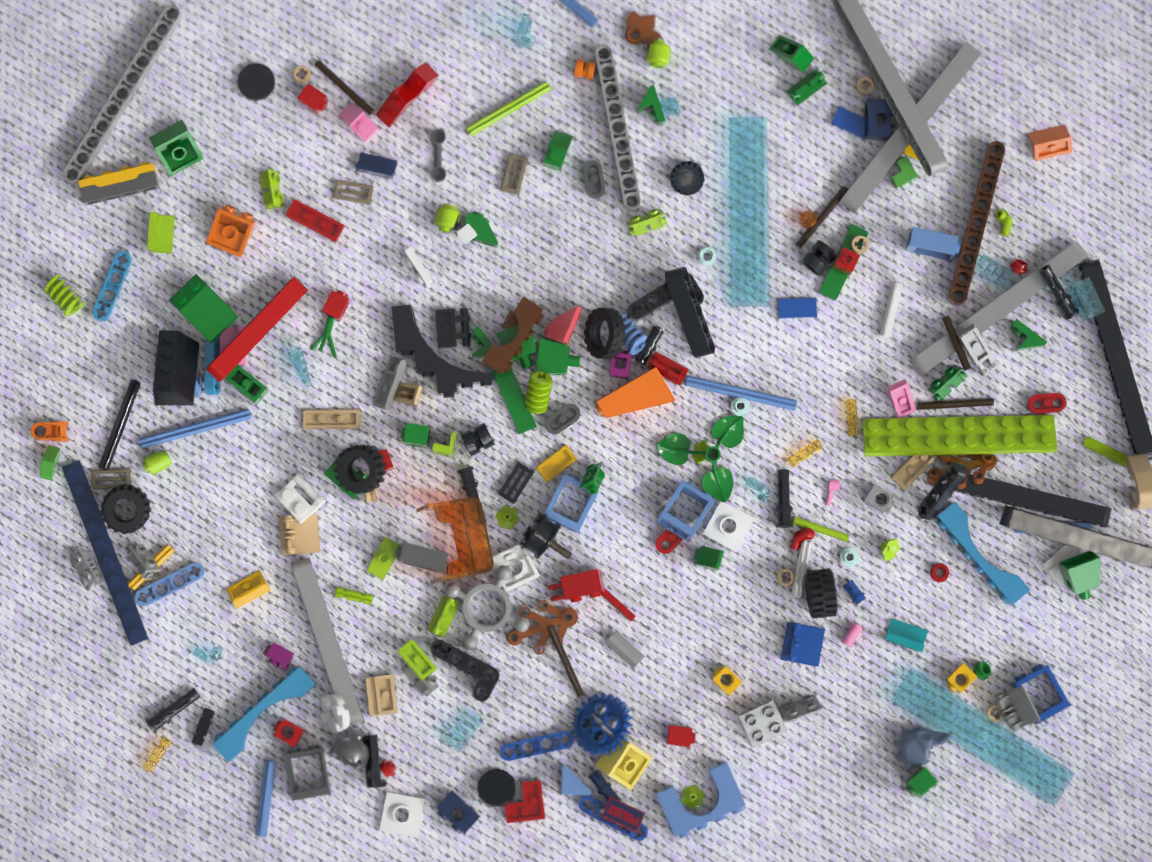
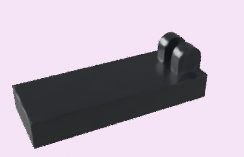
M377 735L363 736V743L369 749V758L365 766L367 788L385 787L387 782L380 777Z

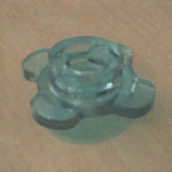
M673 97L672 99H663L661 101L664 117L668 118L670 115L679 116L681 114L678 98Z

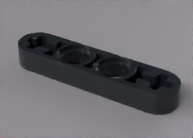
M952 462L920 504L918 515L921 519L932 520L966 476L967 467L964 463Z

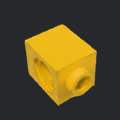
M961 663L946 678L948 682L946 686L953 693L956 691L962 693L977 676L964 663ZM958 674L963 675L965 678L962 685H958L955 682V677Z
M719 666L712 674L714 676L712 681L728 696L742 683L727 666L724 668ZM723 674H728L731 677L729 685L721 683L720 678Z

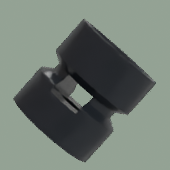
M818 240L812 247V253L808 252L801 261L814 274L821 276L827 269L826 264H831L837 257V254L823 241Z
M485 423L476 426L473 432L468 430L460 434L471 457L480 453L481 448L486 450L495 445Z

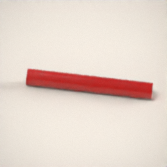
M605 589V592L600 593L630 622L636 617L607 589Z

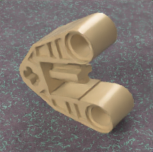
M1146 453L1126 456L1127 471L1135 482L1136 491L1129 492V498L1131 497L1132 501L1131 509L1152 508V466Z

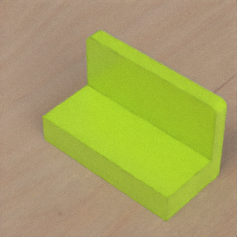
M150 212L147 250L149 252L172 253L174 216Z
M452 431L449 446L434 443L433 453L453 458L457 433Z
M413 639L397 651L398 655L421 682L437 669Z

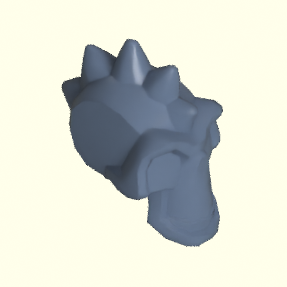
M920 726L917 729L913 727L910 732L902 730V740L894 741V745L900 749L895 758L904 762L907 771L914 767L923 766L929 761L927 757L930 758L931 751L929 750L933 748V745L944 744L951 738L952 733L937 732L928 728H921Z

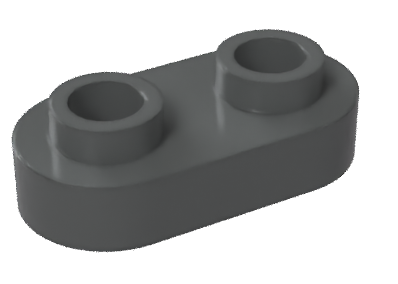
M590 160L583 167L586 193L590 198L598 199L605 192L602 166L599 162ZM590 168H595V169H596V173H595V174H591V173L589 172V169H590ZM594 186L599 188V191L596 193L592 191Z
M574 404L565 405L547 418L545 423L546 430L553 435L560 434L579 420V408ZM568 411L574 412L572 418L567 416ZM553 422H558L559 426L558 428L554 429L552 428L551 424Z

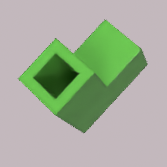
M907 156L896 161L900 173L892 176L891 181L895 188L898 189L918 177Z
M48 446L41 460L40 478L52 480L55 474L56 463L60 456V448Z

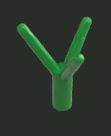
M327 317L323 334L310 349L314 350L321 342L319 347L321 352L328 338L333 357L336 358L337 355L331 337L335 319Z

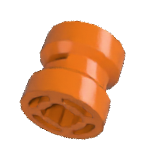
M577 59L574 78L585 77L587 80L593 81L596 62H584L582 59Z

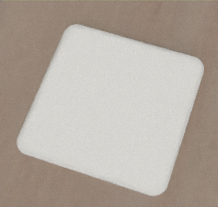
M469 224L457 232L465 244L477 236V233Z

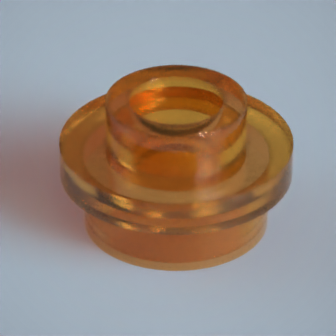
M811 210L804 211L799 217L801 226L803 228L813 227L817 222L818 216Z

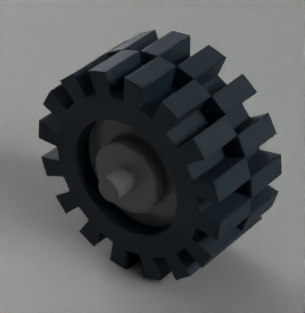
M682 161L670 173L671 186L681 195L689 196L697 193L705 182V174L702 167L696 162Z

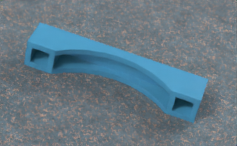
M953 502L936 516L938 520L936 522L943 531L945 529L950 534L949 539L954 545L959 544L963 549L961 551L963 556L967 560L971 559L976 564L974 566L975 570L980 575L984 574L987 577V584L993 590L995 588L1000 593L999 598L1005 605L1008 603L1010 606L1015 604L1030 591L1018 575L997 569L980 555L970 537L968 516L956 502Z
M293 667L287 673L288 677L283 682L280 679L272 686L274 690L270 694L264 693L258 699L259 703L254 708L251 705L243 712L245 716L241 720L235 719L228 726L230 729L225 734L221 732L214 738L216 742L213 746L227 762L232 761L244 750L248 732L254 721L264 710L281 700L303 697L316 685L302 667Z

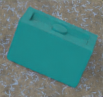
M891 619L884 640L921 653L925 646L924 642L928 631L896 619Z

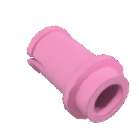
M854 622L848 625L849 629L843 640H841L842 643L851 648L859 633H862L861 630L863 628Z

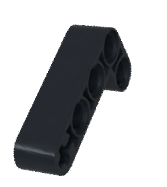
M689 274L695 293L700 296L699 304L701 306L704 300L703 292L693 276ZM667 283L629 305L628 317L633 321H640L672 302V297L665 296L663 292L665 288H668ZM649 298H656L658 304L651 307L648 305L647 300ZM643 302L645 308L640 310L639 316L636 314L632 315L633 308L636 310L640 309Z
M442 640L434 641L430 647L431 653L446 663L479 679L474 687L473 696L481 702L488 700L499 680L498 670ZM443 644L442 648L448 651L449 647L452 648L448 653L447 659L444 658L446 654L442 652L436 654L435 645ZM455 652L462 655V660L459 663H453L451 660V656ZM472 661H476L479 664V669L476 672H470L468 669V665ZM489 670H493L496 673V678L493 681H488L485 678V674ZM480 687H484L487 690V696L482 699L477 697L476 694Z

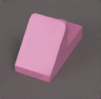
M352 102L338 115L364 142L378 130V127Z
M905 379L888 386L889 392H887V395L898 418L916 411L908 383Z

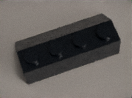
M159 330L153 382L155 405L194 406L200 344L180 331Z

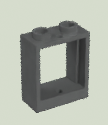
M403 542L402 546L398 545L395 558H398V563L444 573L449 553Z
M319 745L308 746V751L300 752V748L288 750L289 754L284 755L292 801L332 794L324 748H319ZM319 754L325 787L297 792L292 758Z

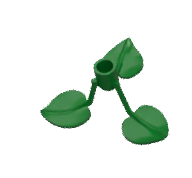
M732 415L719 419L713 425L711 432L712 436L718 439L716 446L708 447L704 451L689 450L690 441L681 433L668 435L657 443V449L660 455L673 465L685 464L688 460V454L703 455L707 462H712L713 472H707L703 476L702 488L711 497L721 502H726L732 493L733 476L725 467L716 470V461L721 457L719 446L722 443L726 448H733L742 442L744 418Z

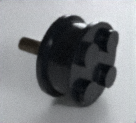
M538 513L533 520L534 524L532 527L528 526L522 534L524 537L519 543L521 545L520 548L522 550L528 549L534 554V558L538 559L550 547L569 559L572 553L554 541L561 524L558 522L553 523L547 519V514Z

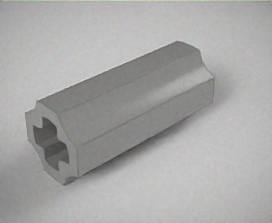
M617 630L605 642L633 669L645 657Z

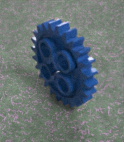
M602 693L601 698L599 695L594 694V700L587 697L588 703L586 704L582 701L583 708H576L579 714L573 715L577 719L575 722H571L576 727L571 730L572 733L577 734L574 740L579 741L577 745L581 748L583 747L584 751H589L592 755L597 753L599 756H602L603 752L609 755L610 749L617 752L616 746L618 745L622 748L621 741H628L625 735L631 734L627 730L628 727L633 726V724L628 722L633 718L628 714L630 709L625 707V702L621 701L617 696L614 698L612 694H609L607 697L605 693ZM606 707L605 712L600 714L601 710ZM593 712L596 715V717L602 721V724L610 730V732L612 733L611 737L608 734V732L602 728V725L591 715ZM592 721L591 726L587 728L588 722ZM617 721L616 727L612 728V724ZM603 734V739L598 741L599 736Z

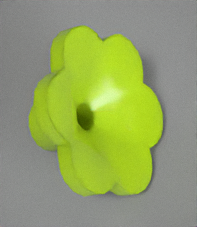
M702 440L700 443L695 444L694 451H704L710 446L707 445V441ZM692 454L695 463L700 464L702 461H706L703 455Z
M503 506L501 511L496 513L499 527L514 528V525L520 521L516 508Z
M896 538L889 539L886 543L883 542L880 545L883 560L894 559L900 547Z
M691 785L689 788L686 787L682 790L681 802L686 804L689 809L702 806L704 792L699 790L698 786Z

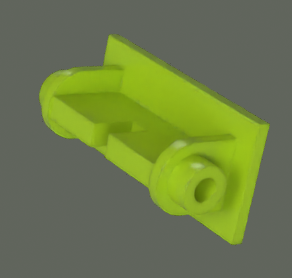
M266 169L267 171L261 172V176H259L262 190L268 189L269 191L262 193L264 206L267 207V210L274 209V207L283 208L282 202L284 198L279 186L280 176L277 170Z
M652 209L645 216L637 215L631 217L630 221L626 222L628 227L631 228L629 229L631 236L635 235L637 237L648 233L647 225H650L652 231L664 227V224H667V220L663 210Z
M443 595L427 630L444 638L460 603Z

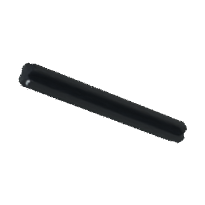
M130 380L100 460V469L108 470L110 468L141 385L139 381Z

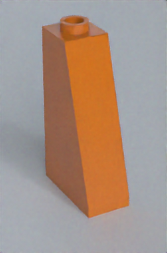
M653 367L596 400L598 405L595 408L600 416L604 415L605 418H610L675 401V398L657 367Z

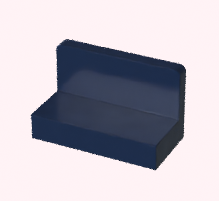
M360 152L355 169L357 172L393 180L398 161Z

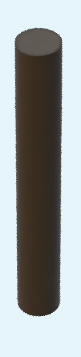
M947 315L942 318L963 370H969L971 366L951 319Z

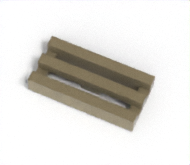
M509 154L500 191L519 195L528 158ZM512 159H516L510 186L506 188ZM523 161L517 188L515 190L513 189L519 162Z
M336 179L333 199L371 205L374 186ZM339 185L368 189L369 192L339 188ZM338 192L365 196L368 198L366 200L338 195Z
M131 469L91 470L92 490L113 489L116 486L122 485H96V482L126 480V485H130ZM126 473V476L96 478V474Z

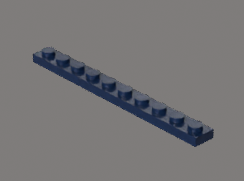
M79 460L62 467V470L129 644L133 646L148 640V634L105 523L102 520V515L82 463Z

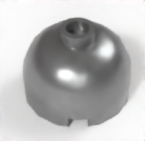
M352 734L351 736L338 738L332 745L329 754L331 756L333 754L338 755L337 760L356 768L360 764L361 769H364L368 762L369 749L362 742V737Z

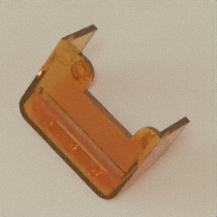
M469 497L432 503L416 509L417 513L434 510L439 522L452 524L459 560L450 562L446 569L447 576L431 580V584L485 574L492 570L494 563L482 503L478 498Z

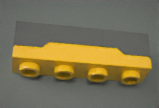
M143 162L138 164L139 167L135 168L126 166L120 168L118 172L105 171L101 173V176H84L83 180L78 181L83 203L87 206L160 189L155 166L153 163Z

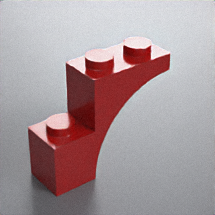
M426 62L413 70L405 83L391 92L376 116L390 128L402 113L432 86L439 74Z

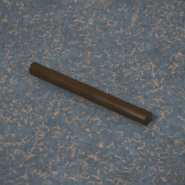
M320 60L314 64L315 67L371 116L375 110Z
M843 186L799 238L795 243L799 248L804 246L847 193L848 188Z
M994 398L918 402L917 410L994 406Z
M553 624L546 627L573 689L577 697L583 696L584 692Z

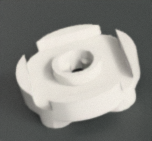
M337 693L323 696L321 698L323 713L320 715L324 724L327 723L334 733L348 728L350 718L348 710H344L343 705L346 703L343 698Z

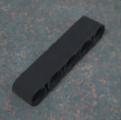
M683 266L666 271L665 280L693 356L699 358L714 354V342L686 267Z

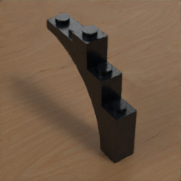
M392 306L396 353L401 354V357L413 356L412 353H415L417 373L422 375V377H433V373H436L438 394L440 396L443 395V398L455 397L454 394H459V386L462 389L473 388L474 384L487 387L492 386V383L496 382V374L494 372L478 373L463 370L440 358L422 337L416 323L413 306Z

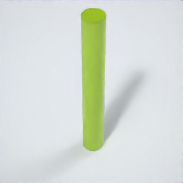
M796 516L792 523L804 528H811L813 531L845 542L848 541L850 536Z

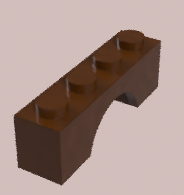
M523 297L513 312L519 325L517 336L507 345H492L482 360V364L501 376L504 372L508 373L513 365L511 363L514 356L518 357L523 350L521 345L525 340L529 341L534 333L532 328L535 324L539 325L544 317L542 314L543 309Z

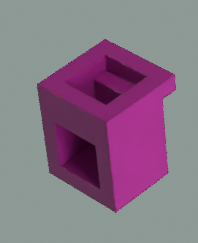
M621 350L620 353H617V357L612 358L609 377L628 379L632 356L628 354V351ZM619 361H622L624 363L623 368H619L617 366V363Z
M274 642L272 645L268 644L263 653L270 658L268 662L277 667L282 664L281 669L285 671L295 653Z

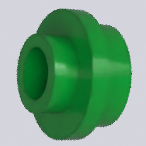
M978 661L974 664L973 672L980 680L988 679L989 675H991L989 664L985 661Z

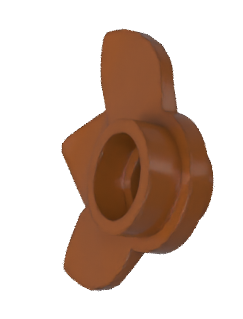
M633 11L627 17L626 24L628 29L625 32V39L629 44L653 43V40L660 38V33L653 30L655 26L654 15H646L640 18ZM637 33L638 37L636 39H633L631 37V34Z

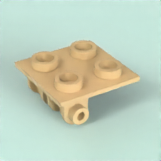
M312 514L302 524L292 515L279 517L282 556L320 552L317 514Z

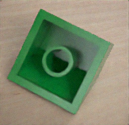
M183 120L149 137L170 177L204 159Z

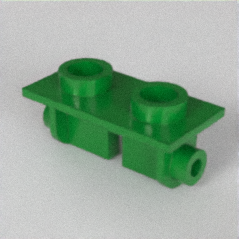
M815 69L786 92L795 104L799 106L828 83L824 79V74Z
M957 365L950 366L940 379L938 378L931 383L928 391L935 394L933 396L937 401L943 400L952 392L949 385L951 384L953 388L958 387L967 375L962 371L963 368Z
M602 461L596 465L593 463L586 468V473L581 478L582 482L579 489L585 487L590 494L598 492L600 484L605 477V473L601 469Z

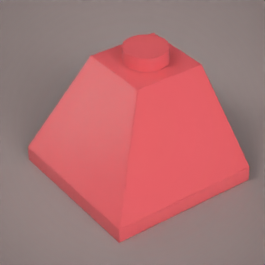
M577 306L554 318L551 323H547L544 330L546 339L568 346L581 315V307Z

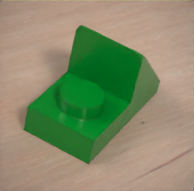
M651 85L638 108V112L652 108V111H650L652 121H656L657 125L660 126L665 124L666 120L655 86Z
M1018 319L1010 326L1013 329L1011 332L1015 336L1025 338L1016 351L1040 348L1047 343L1046 340Z
M477 326L472 330L474 334L472 338L478 346L482 344L483 347L472 354V357L484 359L493 344L480 327Z

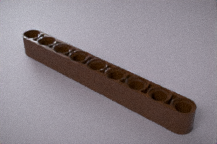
M999 141L992 142L985 153L948 295V300L953 306L962 305L968 296L1005 154V146ZM997 147L1000 150V154H992L991 148ZM992 165L995 168V173H989L986 170V166ZM981 184H989L991 190L988 192L984 191ZM977 202H984L986 209L980 210L977 207ZM972 220H979L981 227L975 228L972 225ZM974 238L977 242L976 246H970L967 243V239ZM969 256L972 263L969 265L965 264L962 257ZM964 274L967 277V282L961 283L958 280V275ZM959 292L962 295V300L956 301L953 298V293Z

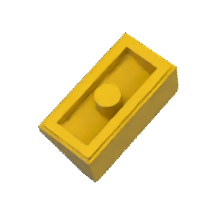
M260 570L226 588L237 609L271 590Z

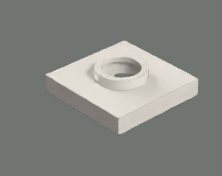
M720 501L703 535L737 552L754 518ZM731 519L736 523L734 532L726 533L723 531L722 523L724 520Z
M519 544L489 558L495 573L498 567L502 565L508 566L509 562L513 560L521 564L520 573L512 574L508 580L504 581L502 587L505 592H509L540 577L528 550H522Z
M387 792L379 830L418 838L425 799ZM405 808L408 810L409 817L405 822L396 820L395 812L397 809Z

